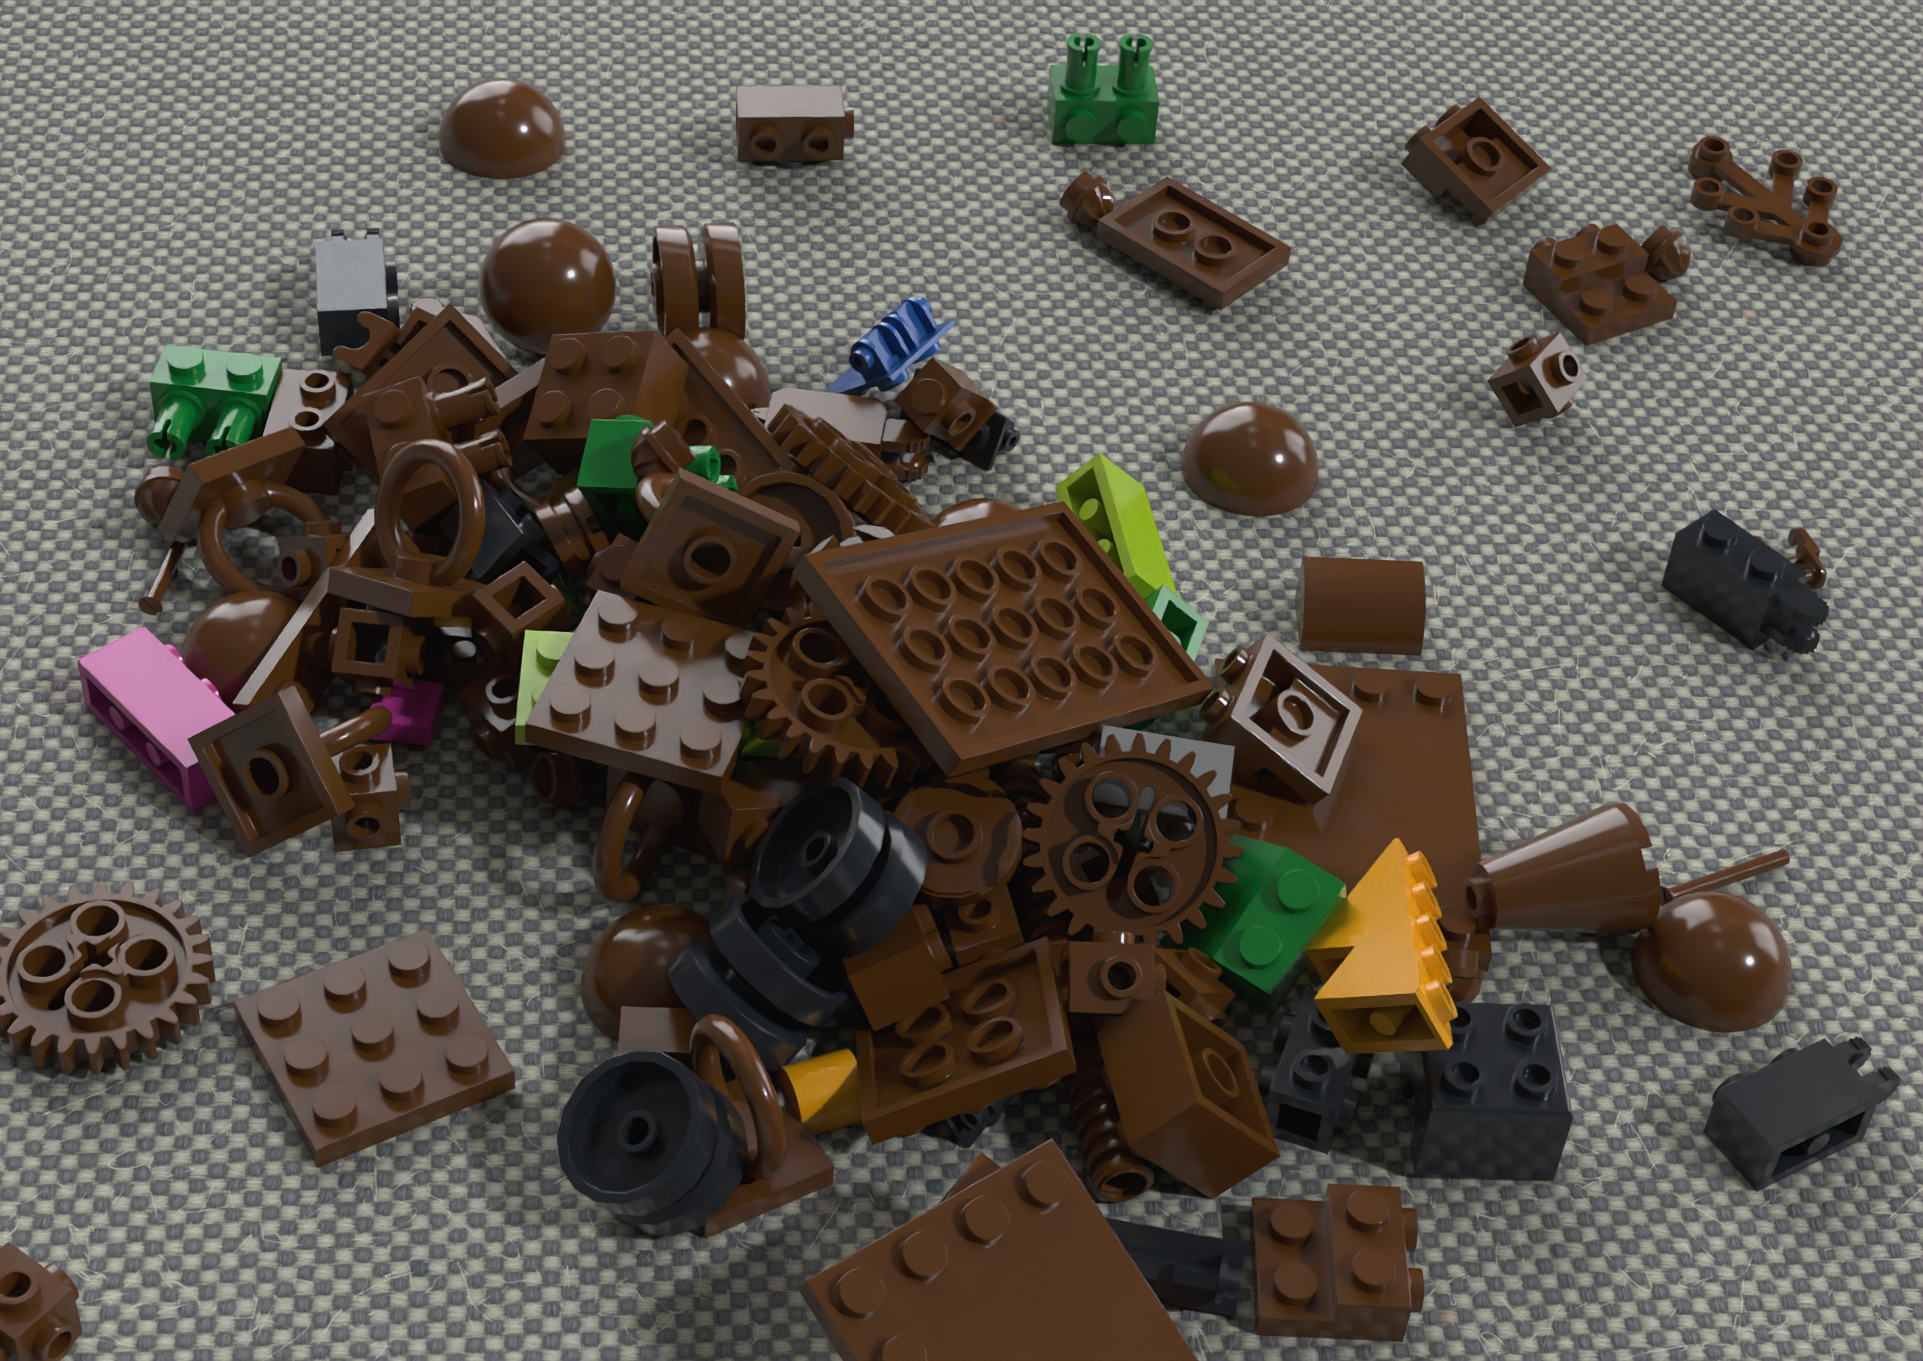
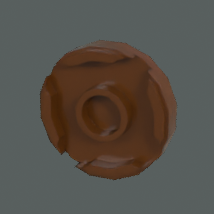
M943 772L929 777V782L921 784L915 790L914 786L899 798L892 814L921 836L925 842L928 860L924 881L917 894L918 897L936 905L967 906L990 898L1011 880L1022 858L1023 828L1014 804L996 782L972 772L962 773L949 778Z

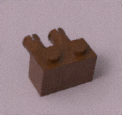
M417 376L362 396L380 480L389 462L402 448L414 441L431 438L448 442L459 449L470 461L478 476L512 466V458L507 454L510 453L508 443L499 428L471 440L453 444L451 430L482 418L485 419L500 414V406L496 402L498 397L488 377L438 394L435 390L431 391L421 377ZM424 465L417 469L409 479L401 500L400 519L411 531L441 521L458 503L453 483L444 470L436 465Z

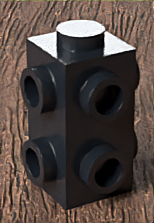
M480 478L485 501V530L480 551L469 570L471 574L467 578L488 585L520 563L526 561L544 580L551 584L554 576L564 565L549 547L551 541L542 524L531 515L534 512L533 509L508 486L499 493ZM458 503L439 522L453 542L447 549L449 553L458 532Z
M1305 989L1297 1014L1284 1012L1273 1046V1052L1282 1055L1278 1065L1269 1062L1265 1063L1258 1083V1089L1263 1105L1266 1106L1265 1111L1274 1138L1328 1155L1336 1129L1340 1128L1346 1131L1351 1129L1361 1091L1351 1088L1354 1076L1367 1080L1375 1053L1345 1054L1313 1000L1318 992Z

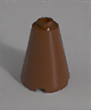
M1626 803L1602 805L1475 864L1471 871V879H1466L1463 887L1467 910L1474 919L1479 918L1487 929L1632 935L1643 929L1651 928L1656 923L1660 909V877L1658 868L1646 870L1641 848L1652 846L1649 834L1638 814Z

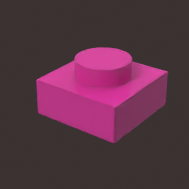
M413 680L412 691L392 689L390 699L373 698L371 708L376 706L388 708L392 713L393 721L390 728L370 739L432 746L445 703L444 683Z

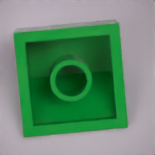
M1234 834L1228 844L1243 849L1242 855L1231 860H1223L1222 867L1238 877L1237 881L1233 885L1215 884L1213 890L1225 902L1224 907L1220 910H1215L1201 905L1199 910L1207 925L1204 929L1198 931L1183 920L1180 922L1183 942L1174 946L1164 935L1160 944L1166 949L1188 950L1189 947H1193L1204 952L1221 967L1222 974L1219 978L1235 993L1274 1016L1311 962L1304 949L1347 898L1346 883L1289 848Z

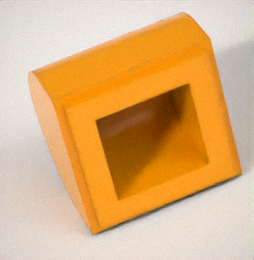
M845 1048L785 1065L777 1071L778 1084L794 1106L801 1123L805 1122L813 1135L862 1121L858 1063L849 1049Z

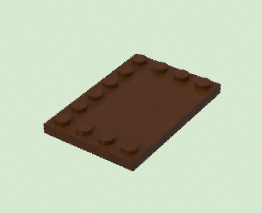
M1064 501L804 554L792 571L794 577L810 596L814 606L827 618L846 643L853 657L862 664L885 694L891 707L901 715L926 748L930 758L940 766L948 778L1097 735L1100 733L1103 725L1121 728L1200 705L1215 688Z
M1215 658L1212 682L1215 687L1213 692L1225 685L1226 681L1217 674L1224 659ZM1307 664L1363 710L1330 794L1313 806L1266 767L1248 778L1232 765L1229 791L1232 799L1228 802L1226 819L1240 820L1241 826L1233 832L1224 835V843H1228L1232 836L1237 834L1289 848L1346 883V893L1348 896L1393 839L1399 838L1409 855L1421 851L1432 869L1437 887L1431 890L1442 913V918L1436 920L1444 936L1447 949L1478 951V970L1488 972L1492 957L1490 932L1479 918L1474 919L1469 914L1463 893L1464 882L1466 879H1471L1473 866L1482 860L1461 674Z
M1053 1138L809 1278L799 1289L800 1294L842 1361H1199Z

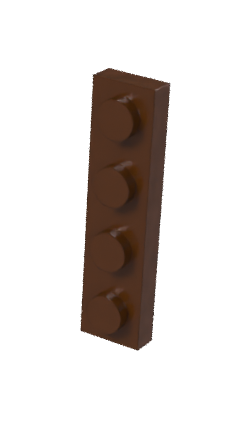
M368 509L232 702L240 712L295 685L308 713H310L335 677V674L331 672L332 665L329 663L328 648L332 630L334 627H338L340 608L364 610L365 604L327 593L330 567L388 568L382 558L376 539L374 509ZM401 529L403 541L408 552L420 553V549Z

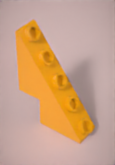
M1399 838L1393 839L1304 949L1325 984L1313 1000L1345 1054L1448 1050L1453 1044L1450 1021L1457 1018L1458 1014L1451 995L1446 988V985L1452 983V977L1440 953L1447 950V945L1436 920L1442 918L1440 907L1431 890L1437 887V882L1422 852L1417 851L1409 855Z

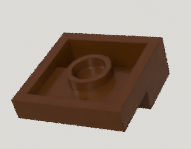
M1480 96L1462 109L1457 104L1453 105L1438 119L1434 129L1431 130L1427 125L1419 129L1404 146L1409 154L1401 163L1436 200L1451 192L1483 225L1542 182L1552 169Z
M1589 224L1580 229L1575 237L1559 242L1552 237H1546L1537 242L1532 250H1530L1522 285L1585 346L1672 319L1677 300L1645 272L1649 253L1618 224L1601 229L1596 224Z
M1266 633L1247 649L1242 645L1237 646L1227 655L1217 672L1226 681L1225 685L1217 688L1207 698L1199 711V717L1207 722L1201 740L1235 746L1233 766L1248 778L1266 767L1314 806L1330 794L1363 710L1269 633Z
M1328 1184L1324 1201L1252 1198L1249 1211L1256 1335L1403 1342L1410 1313H1421L1424 1277L1421 1268H1408L1406 1252H1414L1416 1249L1418 1219L1415 1208H1402L1400 1187Z

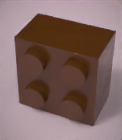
M656 330L552 334L523 440L557 474L564 475L577 467H581L591 419L615 420L620 415H634L651 421L654 427L663 419H666L674 428L689 366Z
M1161 990L1096 1033L1104 1063L1101 1065V1074L1105 1084L1114 1094L1121 1118L1117 1121V1130L1122 1142L1133 1155L1139 1158L1146 1157L1165 1169L1176 1182L1180 1184L1187 1183L1211 1199L1219 1196L1280 1157L1245 1046L1171 994Z

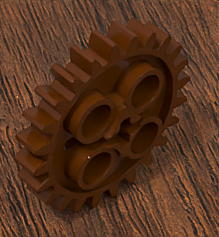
M785 403L767 425V430L772 433L771 436L782 444L781 447L788 452L789 456L799 466L808 472L806 476H811L832 490L843 501L850 512H855L868 525L885 527L895 536L936 527L932 522V516L921 508L922 506L917 502L918 499L897 481V475L860 441H850L819 416L816 419H811L802 410H797L791 404L787 405Z
M812 602L808 604L804 617L789 607L785 609L781 622L768 618L762 633L755 632L739 670L738 676L743 679V682L739 689L738 697L750 701L745 712L746 719L764 721L758 738L760 740L779 738L783 742L777 755L780 759L797 753L804 758L801 772L807 774L817 765L826 768L827 778H839L841 772L848 773L852 782L860 789L863 788L868 775H873L883 788H889L895 773L906 782H910L913 780L918 768L925 771L931 769L934 761L928 755L926 748L901 715L891 707L885 694L862 664L853 657L846 643Z
M1143 733L1135 735L1129 751H1122L1116 736L1110 734L1105 742V755L1100 757L1085 742L1079 748L1082 762L1080 767L1077 768L1063 757L1057 761L1056 766L1063 779L1061 784L1046 778H1042L1037 786L1050 800L1048 804L1028 803L1025 812L1032 818L1041 822L1039 828H1030L1022 831L1023 841L1037 845L1038 853L1023 859L1021 866L1030 870L1041 869L1043 878L1038 880L1029 891L1031 895L1052 893L1055 900L1048 907L1044 915L1048 919L1064 911L1072 917L1065 934L1069 937L1075 935L1085 925L1092 929L1090 942H1093V933L1123 931L1134 933L1135 937L1140 938L1142 944H1155V948H1157V933L1163 932L1167 939L1174 946H1177L1183 942L1180 922L1184 920L1192 928L1201 931L1207 925L1199 907L1204 905L1215 910H1220L1224 907L1225 902L1213 890L1215 884L1233 885L1237 881L1238 877L1223 868L1222 863L1223 860H1231L1242 855L1243 849L1224 843V835L1238 829L1241 826V822L1235 819H1221L1218 812L1228 804L1232 796L1230 793L1211 797L1207 788L1214 781L1217 775L1216 771L1213 769L1196 778L1190 772L1196 753L1190 751L1178 763L1170 760L1171 740L1165 738L1153 754L1146 752ZM1106 783L1114 784L1121 788L1126 794L1128 801L1125 814L1114 819L1100 815L1093 807L1091 800L1094 788ZM1145 787H1150L1154 790L1155 795L1139 835V843L1148 847L1147 853L1139 852L1130 861L1119 899L1116 902H1111L1107 899V891L1123 852V846L1113 841L1114 835L1124 836L1130 829L1135 818L1141 793ZM1173 806L1179 807L1187 813L1192 826L1191 833L1186 840L1176 842L1162 836L1156 824L1157 814L1160 809ZM1081 847L1097 850L1104 858L1106 865L1105 874L1102 879L1097 882L1086 883L1075 878L1069 867L1071 853ZM1155 870L1166 878L1170 889L1169 897L1163 905L1149 906L1141 902L1136 896L1134 881L1140 871Z
M99 881L95 887L94 894L85 897L76 885L69 886L68 901L58 903L54 898L46 894L42 896L44 912L37 915L31 911L20 909L17 911L20 929L0 927V1038H9L11 1051L15 1056L31 1049L36 1067L40 1068L54 1056H58L62 1074H69L79 1060H88L92 1075H99L104 1060L114 1058L123 1071L128 1070L131 1062L130 1053L139 1050L151 1060L158 1058L155 1042L161 1038L169 1043L180 1044L182 1038L179 1023L198 1026L201 1022L198 1005L211 1004L210 983L216 982L209 934H202L198 915L185 917L183 901L180 899L163 906L161 890L158 888L149 891L140 899L136 897L134 882H127L119 894L115 895L108 893L105 881Z

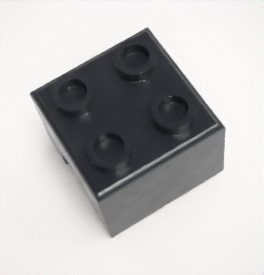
M1453 1001L1458 1017L1450 1021L1453 1041L1451 1047L1448 1050L1402 1052L1399 1064L1403 1096L1406 1099H1413L1414 1095L1415 1120L1410 1143L1414 1177L1554 1181L1573 1120V1113L1553 1005L1463 1003Z

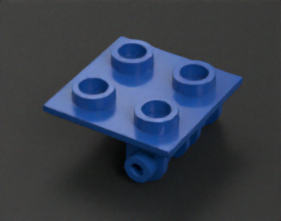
M908 297L904 299L880 323H877L852 345L849 356L851 368L823 392L863 396L873 387H877L880 392H886L895 388L910 376L907 368L911 364L929 358L941 348L938 340L956 324L951 320L937 325L931 315V305L923 297Z

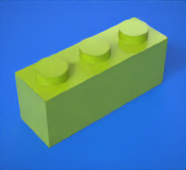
M1100 452L1055 486L1059 502L1064 501L1143 599L1162 584L1178 596L1144 486Z

